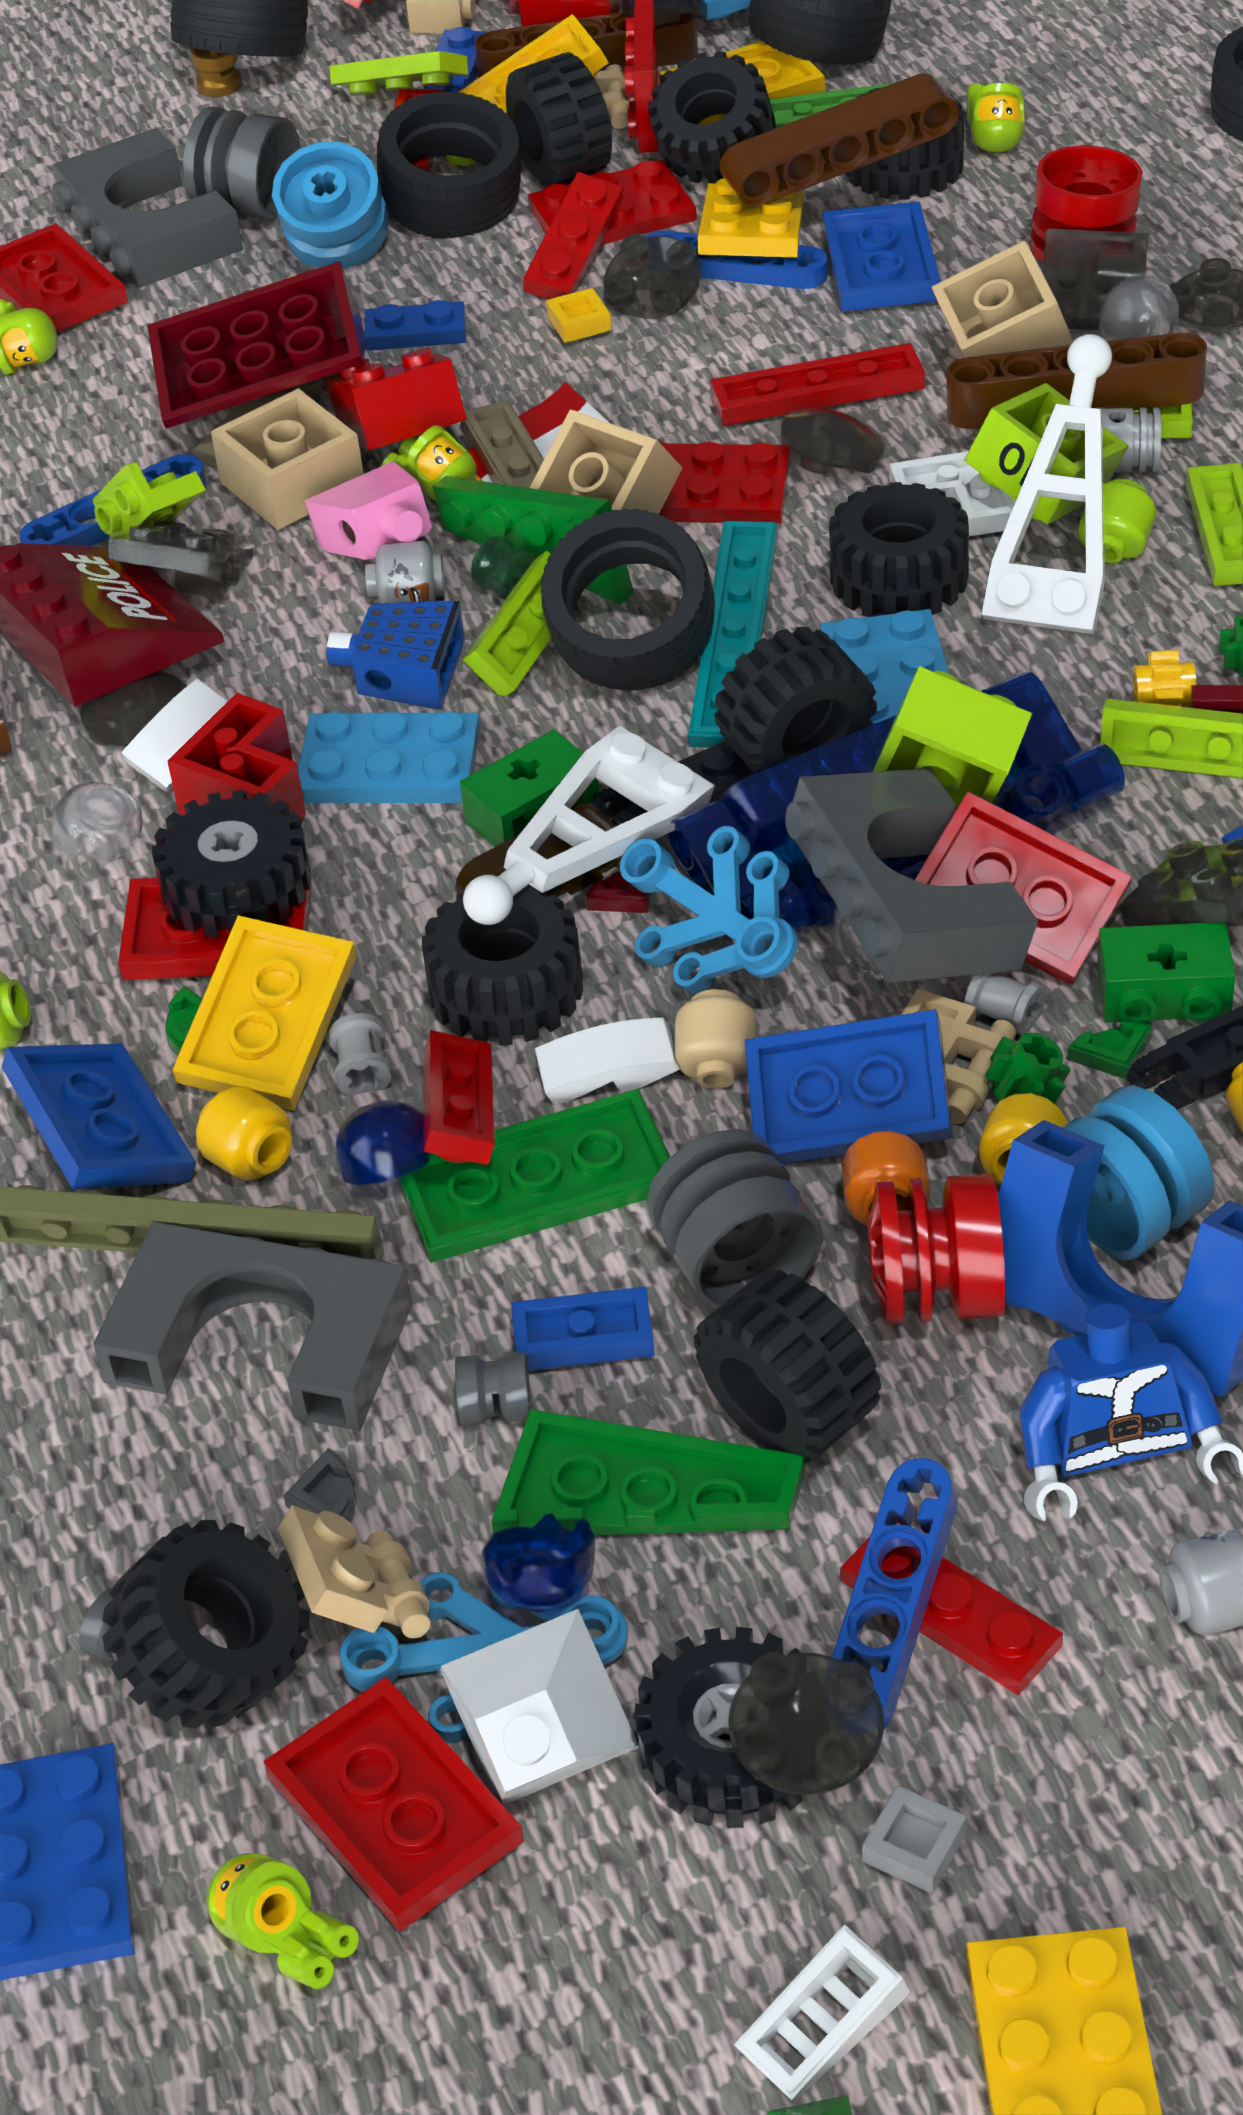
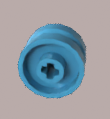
M317 142L298 149L280 166L273 179L272 199L290 251L303 264L320 268L340 261L342 267L346 268L364 263L379 251L388 234L389 215L376 170L372 161L362 151L342 142Z
M1135 1085L1117 1088L1096 1103L1086 1117L1075 1118L1062 1127L1105 1146L1088 1206L1086 1225L1088 1240L1111 1258L1119 1261L1138 1259L1161 1242L1170 1229L1183 1226L1202 1212L1213 1199L1215 1179L1208 1154L1197 1134L1175 1107L1152 1091Z

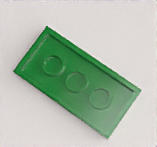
M635 1089L494 1130L495 1144L488 1165L471 1161L464 1163L450 1162L439 1157L437 1154L424 1152V1150L393 1159V1164L429 1261L433 1263L647 1199L651 1181L665 1161L670 1158V1154L640 1090Z

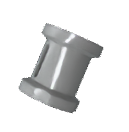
M999 973L978 974L972 977L964 1003L976 1007V1018L983 1014L996 1020L1010 1022L1016 1028V1035L1021 1037L1024 1033L1030 1031L1042 1014L1046 1001V986L1037 981L1026 985Z
M352 1013L339 1018L329 1029L330 1046L338 1054L339 1063L335 1068L338 1089L348 1096L384 1090L391 1082L389 1063L383 1057L381 1049L385 1042V1028L381 1020L373 1015Z

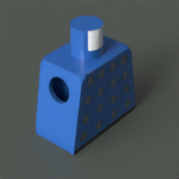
M460 601L374 604L368 608L359 634L330 633L327 643L328 663L331 666L353 667L357 693L360 695L432 709H442L465 642Z

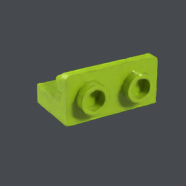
M134 461L125 465L93 498L95 517L100 528L110 535L117 548L172 524L206 489L196 471L177 478L174 472H169L148 483L138 463Z

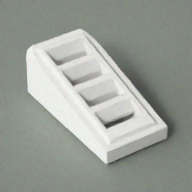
M844 1924L734 2045L794 2103L911 1992L903 1977ZM847 1968L870 1988L861 1998H858L837 1978ZM824 1989L849 2011L839 2022L814 2000ZM800 2011L804 2012L827 2034L818 2046L791 2022ZM776 2033L784 2037L806 2058L796 2070L789 2066L766 2044Z

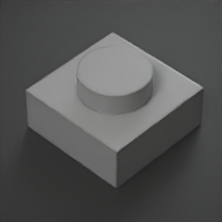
M897 1785L862 1845V1861L933 1894L967 1834V1816Z

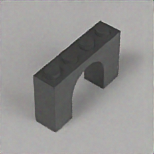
M157 128L53 164L57 183L52 185V191L59 209L62 212L69 210L79 232L82 234L89 232L100 255L108 254L111 257L117 274L120 277L128 276L138 288L243 250L237 211L216 190L163 209L151 211L126 209L137 202L182 186L176 148Z
M931 768L800 777L793 803H790L786 810L787 832L805 855L814 875L821 880L836 903L840 915L847 920L860 940L864 952L872 959L887 983L1020 971L1022 969L1038 920L1011 882L962 886L930 885L907 878L892 870L880 860L883 858L930 855L950 822L956 804Z
M152 1222L93 1343L104 1383L168 1395L193 1339L207 1322L218 1314L239 1305L254 1302L279 1303L300 1311L312 1321L287 1378L295 1419L361 1431L412 1308L406 1267L392 1264L382 1259H363L329 1253L314 1247L301 1248L267 1242L251 1236L238 1237Z

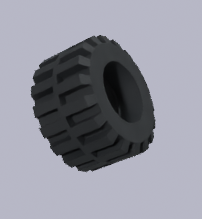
M717 51L712 57H707L706 52L696 54V59L690 62L685 58L676 63L678 69L674 72L667 70L661 76L663 84L655 85L651 93L654 100L650 101L648 106V112L651 117L649 120L665 164L668 168L673 169L675 175L682 178L687 174L689 181L699 183L702 178H707L708 183H716L720 178H724L720 171V161L723 154L731 146L777 128L763 77L759 76L758 69L752 63L746 65L744 58L735 54L729 59L726 52ZM727 114L724 118L714 123L698 125L702 120L712 115Z
M570 52L562 53L515 69L509 74L508 83H506V111L519 133L521 158L539 182L547 186L564 184L573 181L577 172L590 175L607 168V164L611 160L612 132L608 110L595 78L578 56H574Z
M875 88V89L869 90V93H870V92H873V91H875V90H878V89H880V88ZM955 100L959 107V118L956 125L948 133L845 173L846 177H849L850 183L854 187L861 185V191L869 195L874 191H878L880 198L889 199L890 195L893 194L899 195V200L910 199V194H918L919 198L930 196V190L934 189L939 193L947 189V182L954 184L964 169V111L962 110L961 103Z
M891 482L890 485L886 486L874 485L867 487L865 492H855L848 496V502H842L834 509L835 515L830 517L829 522L831 585H833V592L838 599L844 597V605L852 611L861 606L863 616L873 617L876 613L888 615L901 611L930 609L932 615L942 612V602L952 606L958 600V592L964 593L967 587V579L969 578L968 515L966 510L961 509V503L954 497H946V492L938 488H925L924 484L913 483L912 485L902 484V482Z
M797 627L793 633L788 629L777 631L770 640L764 637L754 644L755 648L747 655L743 652L735 661L737 664L735 669L727 672L721 683L725 688L716 694L715 705L719 709L714 714L715 723L721 729L719 732L756 777L765 784L769 782L773 788L784 789L789 784L793 788H797L800 777L825 775L833 767L844 762L851 754L858 752L863 745L860 741L863 736L870 734L874 724L870 720L877 713V702L873 699L876 694L873 684L840 646L820 630L812 632L809 627Z
M534 887L522 889L513 896V906L508 916L501 922L492 925L477 923L469 917L463 905L464 892L456 895V902L443 903L437 909L438 917L429 918L425 926L426 935L422 937V952L431 1007L435 1008L436 1018L442 1025L450 1022L451 1032L457 1036L463 1037L468 1031H471L474 1040L487 1042L489 1036L498 1037L499 1045H513L512 1036L523 1034L525 1041L528 1042L539 1038L538 1029L543 1026L549 1032L560 1027V1014L571 1017L576 1010V1000H581L583 975L575 917L570 909H564L562 900L555 895L545 897V892L541 893Z
M777 1269L761 1272L700 1322L696 1328L697 1333L694 1335V1346L697 1351L696 1358L713 1395L729 1417L748 1436L766 1449L804 1455L805 1463H810L813 1459L816 1460L868 1415L878 1405L881 1398L878 1393L881 1389V1381L875 1370L877 1367L856 1327L843 1311L814 1285L811 1286L803 1278L793 1273L788 1275L782 1270Z
M200 1520L193 1528L188 1523L174 1528L166 1537L163 1536L115 1583L109 1593L113 1599L104 1607L102 1622L112 1627L102 1636L105 1652L116 1654L118 1660L111 1666V1669L118 1681L124 1678L128 1679L134 1687L128 1695L139 1706L148 1700L155 1705L153 1715L166 1722L175 1715H179L182 1727L197 1729L207 1721L211 1728L225 1725L233 1717L239 1718L297 1667L294 1662L304 1654L308 1640L301 1633L310 1627L309 1611L299 1608L298 1603L305 1595L300 1582H291L287 1574L292 1566L283 1555L276 1559L267 1551L271 1545L269 1541L259 1534L251 1540L245 1537V1527L231 1522L222 1530L219 1529L216 1520ZM184 1600L197 1603L215 1617L225 1634L227 1648L210 1642L198 1632L187 1614Z

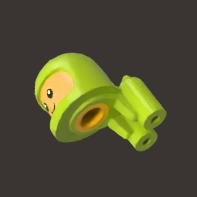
M991 83L988 85L972 84L967 87V122L971 127L972 139L980 149L992 153H1002L1013 149L1021 141L1025 130L1024 95L1018 86L1010 83Z
M0 299V369L5 375L13 374L20 366L31 363L41 364L51 359L58 346L57 331L51 318L37 308L16 310L12 302Z
M439 425L429 428L417 440L414 437L406 439L398 449L399 454L396 452L390 453L381 464L383 466L394 462L418 481L421 491L435 501L437 500L432 486L442 478L451 476L475 480L477 472L476 463L470 452Z
M258 1853L239 1854L227 1860L216 1871L210 1881L207 1891V1909L214 1926L226 1937L259 1953H278L277 1965L281 1973L311 1988L321 1989L327 1986L334 1975L332 1959L335 1956L340 1958L348 1957L354 1953L358 1946L359 1935L353 1926L327 1912H312L311 1893L306 1879L298 1870L283 1861Z

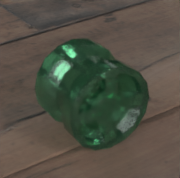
M491 537L480 546L473 558L471 566L472 580L483 589L489 591L494 589L497 596L505 601L537 556L525 549H516L513 542L504 537Z

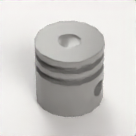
M1139 407L1138 413H1133V408H1094L1101 410L1102 425L1129 445L1114 473H1132V468L1137 467L1138 473H1145L1146 467H1151L1152 473H1159L1161 456L1160 407H1153L1152 413H1147L1146 407Z

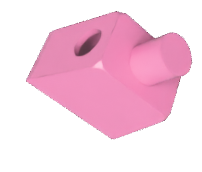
M394 462L385 464L305 500L318 544L323 550L330 553L364 560L373 559L376 557L378 548L383 544L414 542L432 531L431 520L418 481ZM343 520L347 522L345 528H343Z

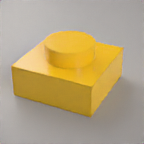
M593 288L546 300L547 317L564 343L612 330L610 312Z

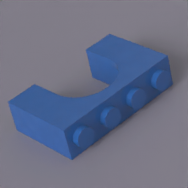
M1046 1120L1041 1121L1015 1138L1012 1142L998 1196L1004 1252L1005 1303L1016 1308L1031 1309L1057 1321L1063 1330L1077 1336L1087 1333L1086 1314L1092 1307L1106 1303L1123 1306L1129 1311L1130 1323L1139 1321L1147 1323L1159 1342L1176 1344L1204 1373L1212 1394L1220 1397L1226 1395L1243 1380V1206L1229 1200L1201 1222L1184 1283L1177 1297L1168 1299L1143 1297L1117 1284L1103 1270L1094 1256L1088 1240L1087 1211L1105 1146Z

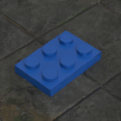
M920 201L822 212L823 233L841 311L937 301L931 286L940 283L941 280Z
M936 1009L745 1039L752 1130L771 1145L781 1164L845 1155L848 1147L857 1139L873 1132L893 1131L905 1134L918 1144L954 1138L941 1023Z
M123 1043L7 1047L1 1067L72 1189H98L137 1185L155 1186L158 1184L190 1182L197 1162Z
M114 1743L0 1764V1980L135 1954L119 1763Z

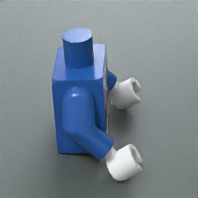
M1106 1303L1092 1307L1086 1314V1334L1057 1340L1049 1348L1047 1369L1040 1372L1019 1410L1026 1467L1028 1470H1034L1036 1479L1028 1486L1025 1492L1024 1504L1027 1511L1034 1518L1044 1522L1046 1514L1043 1503L1044 1498L1050 1491H1056L1059 1507L1064 1518L1071 1519L1077 1511L1078 1501L1076 1494L1071 1487L1057 1480L1056 1467L1061 1477L1064 1478L1192 1448L1190 1435L1198 1434L1202 1445L1196 1455V1464L1205 1477L1218 1484L1216 1475L1211 1470V1460L1216 1453L1224 1450L1229 1451L1231 1462L1236 1472L1243 1475V1453L1238 1447L1222 1439L1217 1426L1224 1422L1204 1373L1176 1344L1159 1342L1149 1324L1140 1321L1130 1323L1129 1311L1118 1304Z

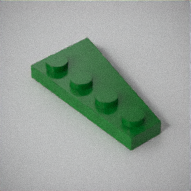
M445 476L432 486L446 531L529 566L545 551L552 554V550L558 545V541L561 538L563 539L565 534L571 531L574 526L581 524L583 520H588L594 515H600L602 512L612 511L610 501L606 499ZM627 564L603 572L585 588L619 604H622L634 593Z
M530 1409L491 1520L494 1538L789 1530L805 1475L804 1455Z

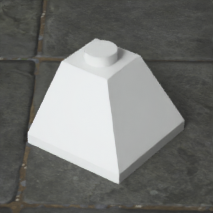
M579 1609L451 1661L440 1668L491 1790L503 1806L638 1748L637 1740Z

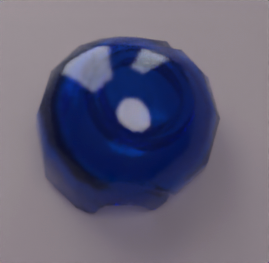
M381 1100L365 1105L351 1114L341 1125L336 1138V1153L344 1182L354 1185L381 1183L404 1176L427 1165L430 1157L428 1152H424V1114L409 1103Z
M549 1513L544 1515L532 1528L514 1526L493 1533L481 1552V1568L489 1586L501 1599L521 1609L533 1612L552 1611L573 1602L581 1595L590 1582L594 1569L595 1536L589 1521L586 1519L578 1520L575 1529L570 1531L563 1528L555 1516Z

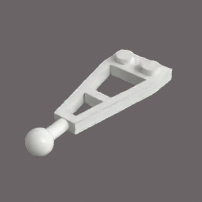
M1087 334L1080 336L1073 341L1068 349V366L1075 374L1069 405H1055L993 556L981 613L983 619L1087 634L1095 633L1105 583L1103 427L1101 410L1091 408L1096 380L1109 369L1112 361V351L1109 344L1098 335ZM1067 429L1085 431V479L1049 474ZM1040 496L1086 502V573L1013 564Z
M619 725L583 753L509 847L503 867L506 871L498 877L494 875L476 877L467 885L463 895L465 911L471 919L480 924L492 925L501 922L512 909L513 896L528 884L544 893L623 855L626 849L637 840L644 838L655 840L676 830L710 802L714 785L691 771L687 766L675 761L648 744L638 735L629 732ZM594 778H596L648 812L605 832L571 810V807ZM551 833L573 846L549 859H545L536 853Z

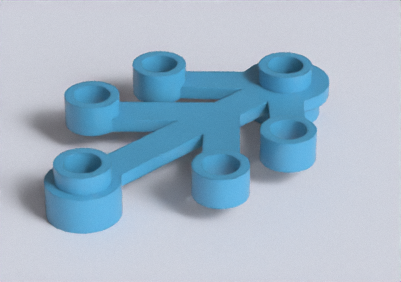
M732 826L718 828L712 833L707 843L708 854L713 858L714 896L677 872L672 855L653 839L644 838L632 843L626 849L620 861L622 877L636 889L644 893L662 891L698 915V917L663 928L654 925L641 931L635 941V952L647 964L655 967H664L673 960L677 950L723 935H727L736 941V944L703 956L697 952H689L678 959L673 969L674 981L693 995L708 990L713 985L717 976L743 968L758 978L775 976L791 963L797 950V934L789 923L780 919L779 891L788 881L789 868L773 852H760L748 863L746 876L748 881L754 885V918L749 920L741 914L739 865L747 858L750 844L747 838ZM733 841L731 848L723 853L725 847ZM773 867L771 873L762 879L766 870ZM661 941L659 947L651 953L653 946ZM699 967L697 975L690 979L691 973Z
M516 1562L502 1564L491 1573L489 1578L491 1597L499 1607L509 1610L524 1607L544 1622L579 1609L587 1630L595 1629L604 1633L592 1639L603 1666L616 1660L625 1650L628 1643L627 1621L622 1612L609 1600L590 1595L579 1597L569 1602L534 1580L530 1570L523 1564ZM436 1572L426 1576L420 1582L427 1597L433 1591L439 1589L448 1590L452 1595L443 1602L429 1600L428 1617L432 1619L450 1618L473 1633V1635L398 1645L396 1637L383 1627H378L375 1633L358 1628L348 1634L343 1640L340 1647V1660L346 1681L353 1688L364 1692L385 1677L394 1683L398 1676L439 1671L444 1664L535 1626L520 1627L462 1590L459 1581L453 1575L445 1572ZM512 1579L524 1583L523 1587L515 1592H505L499 1588L505 1581ZM376 1659L384 1662V1664L374 1669H360L369 1660ZM448 1694L432 1703L428 1717L431 1727L446 1743L452 1744L461 1742L469 1736L462 1721L454 1726H445L439 1722V1719L444 1714L453 1711L458 1712L451 1694Z

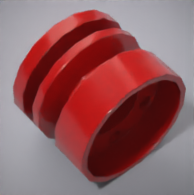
M1090 145L1063 147L1045 155L1039 161L1034 195V201L1037 206L1032 217L1033 228L1030 236V249L1035 258L1051 268L1067 273L1086 275L1106 273L1125 265L1132 258L1137 224L1135 213L1138 210L1143 171L1137 161L1123 152L1107 147Z
M992 1173L947 1176L944 1185L942 1207L929 1208L926 1191L921 1179H909L908 1210L897 1209L893 1180L875 1181L874 1201L869 1219H867L868 1250L872 1287L875 1288L883 1308L885 1323H903L904 1292L915 1291L920 1322L931 1321L934 1310L935 1290L942 1289L949 1290L952 1307L958 1319L1003 1316L1005 1310L1004 1252L1000 1207L994 1175Z

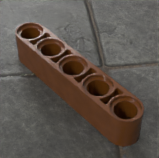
M627 12L577 19L600 47L609 62L599 71H605L608 66L617 64L625 72L626 18H630ZM691 13L679 14L680 21L665 23L664 26L655 29L658 67L675 65L685 58L688 62L695 59L696 54H698L696 18H693ZM561 21L495 30L479 35L474 43L478 78Z
M926 73L918 74L731 146L723 154L720 161V171L741 202L751 207L762 206L945 135L956 125L959 118V107L934 76Z
M1171 333L1107 341L1112 351V361L1109 369L1096 380L1091 408H1133V410H1139V407L1150 409L1153 407L1185 405L1196 402L1204 394L1207 343L1203 338L1191 333ZM1070 345L965 357L952 362L947 367L948 421L959 428L979 429L985 422L992 407L1045 383L1070 400L1075 376L1067 362V353Z

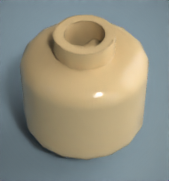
M712 989L695 994L691 1001H688L678 1010L675 1019L674 1055L680 1071L689 1077L697 1078V1083L705 1088H726L734 1084L735 1078L746 1075L748 1072L745 1039L757 1038V1018L753 1009L741 1001L739 996L730 991Z

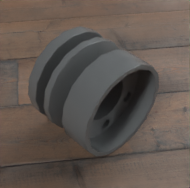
M213 106L202 109L193 120L187 134L183 153V179L185 191L189 199L216 190L237 212L244 216L267 220L277 219L279 216L272 199L273 179L282 163L300 149L299 136L294 124L288 119L258 113L247 116L239 110L227 111L224 108Z
M732 1129L712 1132L686 1144L667 1159L651 1181L646 1199L650 1219L656 1229L662 1234L668 1249L676 1255L678 1265L696 1296L710 1308L717 1309L743 1288L744 1284L741 1281L745 1279L747 1284L761 1272H769L772 1269L782 1270L788 1275L793 1273L804 1278L818 1258L823 1242L820 1221L802 1193L791 1183L789 1173L779 1163L778 1156L771 1145L758 1133Z

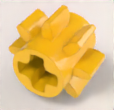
M1178 649L1150 651V653H1147L1148 665H1134V702L1178 707L1190 706L1191 685H1197L1195 665L1193 662L1179 663Z

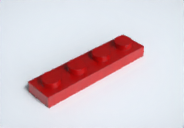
M907 343L710 379L711 398L722 425L726 426L925 389V371L912 344Z

